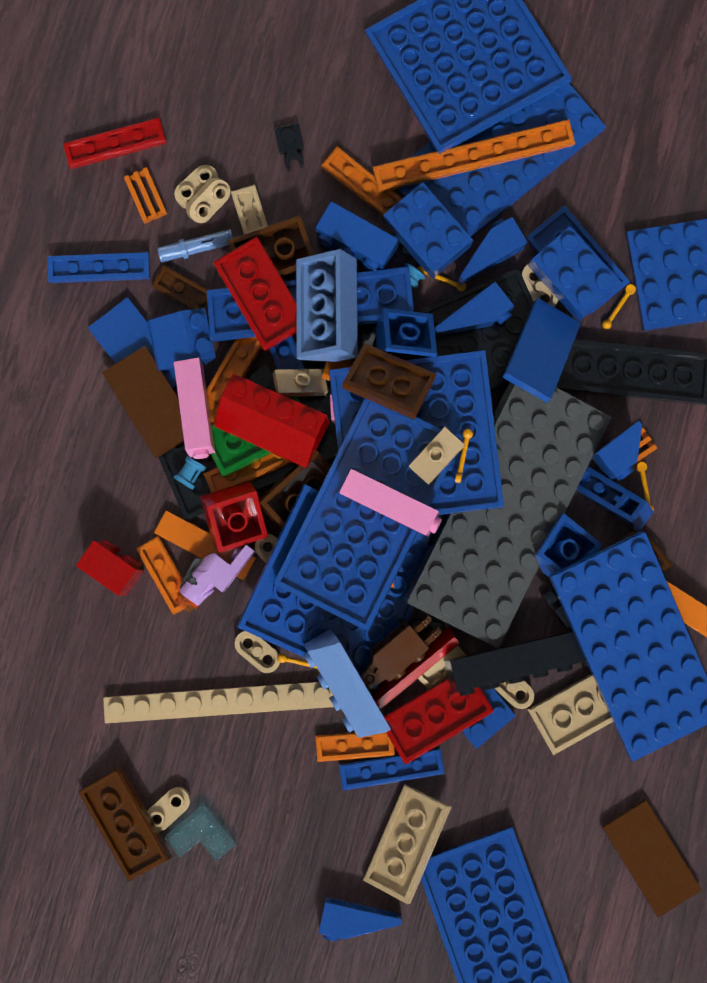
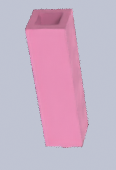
M200 358L174 362L185 450L190 457L195 459L207 458L209 454L216 452L204 366Z
M353 469L350 470L339 492L429 537L431 532L436 533L442 519L438 518L439 511Z

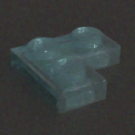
M205 803L164 836V839L179 858L199 841L215 861L219 860L237 844Z

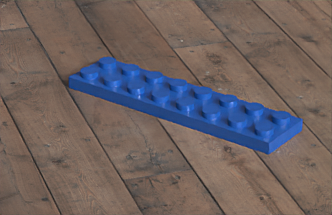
M409 267L357 273V325L377 323L383 308L414 312ZM296 280L284 281L297 304ZM228 288L207 290L210 339L212 342L256 337Z

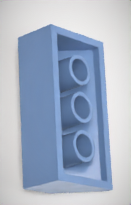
M338 249L297 259V359L337 362L357 358V258Z
M329 629L305 643L304 646L307 653L304 654V657L311 668L315 666L318 668L320 674L316 677L324 690L329 687L333 696L329 697L336 711L342 709L346 717L342 718V721L349 733L354 730L358 738L391 730L333 631Z

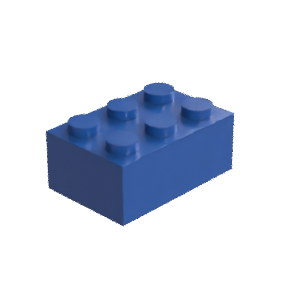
M423 182L384 214L383 223L432 279L465 253L472 245L473 239Z
M332 201L316 226L317 241H319V245L327 251L343 250L357 258V263L363 266L362 269L365 272L387 269L397 252V238Z
M571 226L565 229L531 259L528 265L578 322L611 295L622 283Z

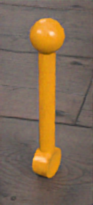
M421 266L417 268L423 275H428ZM439 274L435 277V279L456 287L459 292H463L466 289L465 283L460 286L458 282Z
M629 284L626 286L625 294L608 319L602 322L604 329L611 328V322L629 295L634 294L636 291L634 285Z
M471 429L463 431V444L465 446L461 451L455 479L456 483H461L469 439L473 436Z
M639 462L636 465V469L641 475L644 498L654 511V507L650 503L645 474L647 464Z
M280 653L277 656V660L280 663L290 662L310 667L307 661L287 657L284 653Z

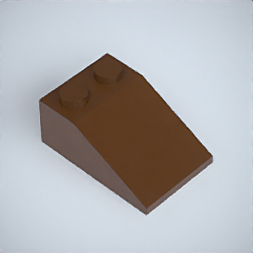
M316 450L307 469L296 465L258 498L261 509L282 531L303 484L319 491L331 466Z

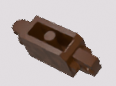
M424 615L412 626L406 620L403 621L370 649L369 657L371 662L359 674L369 689L385 679L389 682L393 679H399L405 674L406 668L413 662L421 661L426 656V651L429 649L428 645L442 632L437 626L432 628L422 638L418 635L431 622L432 618L429 615Z

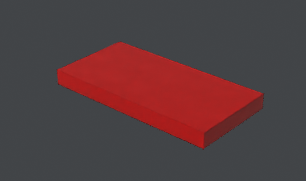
M257 236L213 262L264 351L269 350L297 333V304Z
M447 678L384 716L391 729L386 733L405 765L494 712L480 687L474 688L475 693L460 696L459 692H451Z

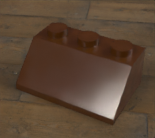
M301 216L228 240L232 251L257 236L280 276L296 272L297 259L314 255Z

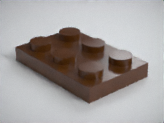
M365 343L344 379L342 388L415 420L436 380L437 374Z

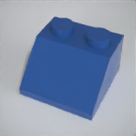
M205 308L179 311L147 321L158 371L174 369V362L200 358L202 364L205 365L216 358L213 343L210 339V329Z
M382 309L375 327L376 346L378 349L387 352L436 357L437 348L433 314Z
M639 421L593 454L592 459L608 479L617 478L619 481L634 471L632 465L638 461L642 424Z
M561 513L535 554V557L542 572L549 577V575L597 553L602 544L566 514Z

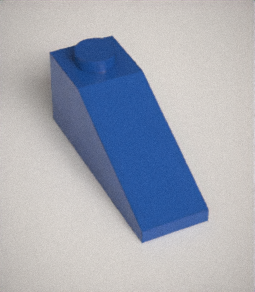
M513 217L506 221L504 218L499 219L491 225L492 229H490L458 280L460 286L524 250L528 242Z
M494 282L434 328L435 336L490 327L496 322L501 325L512 316L510 312L514 305L498 284Z
M587 467L576 489L613 517L637 532L641 531L654 513L647 501L590 467Z
M326 897L319 934H322L324 939L330 941H338L339 938L348 939L399 926L402 924V914Z

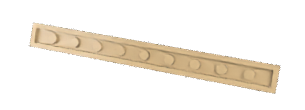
M320 682L103 698L105 723L334 707L329 697L333 696L329 687L324 690Z

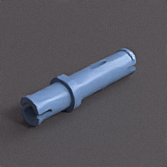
M231 229L186 241L180 239L178 243L159 247L157 250L161 263L181 257L187 259L189 255L229 245L228 240L233 237Z

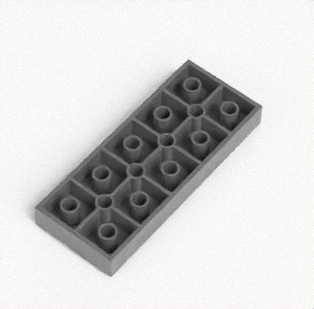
M509 382L493 414L504 508L444 514L402 598V601L498 649L539 567L535 554L561 513L565 514L612 418L558 388H555L551 400L546 403Z

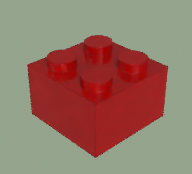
M249 481L200 496L210 536L219 553L268 537L257 491Z
M103 539L102 542L93 540L76 564V567L116 595L127 596L144 572L139 567L141 563L130 555L124 554L122 556L118 553L120 548L109 540Z

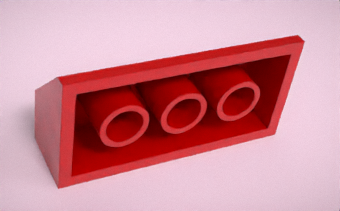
M233 373L221 396L214 427L307 469L329 425V420L326 414Z

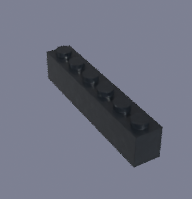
M573 631L444 661L451 692H459L460 696L475 693L474 688L484 686L485 690L500 687L499 682L508 680L509 684L523 682L524 676L533 674V678L549 675L548 670L556 668L558 672L569 671L573 669L572 665L581 663L582 667L588 666Z

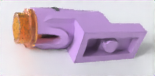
M245 545L244 548L238 547L230 557L233 560L231 564L217 553L209 554L204 559H194L179 587L180 590L177 592L178 596L175 602L190 613L194 608L198 609L199 605L214 592V587L221 592H225L256 551L248 545Z

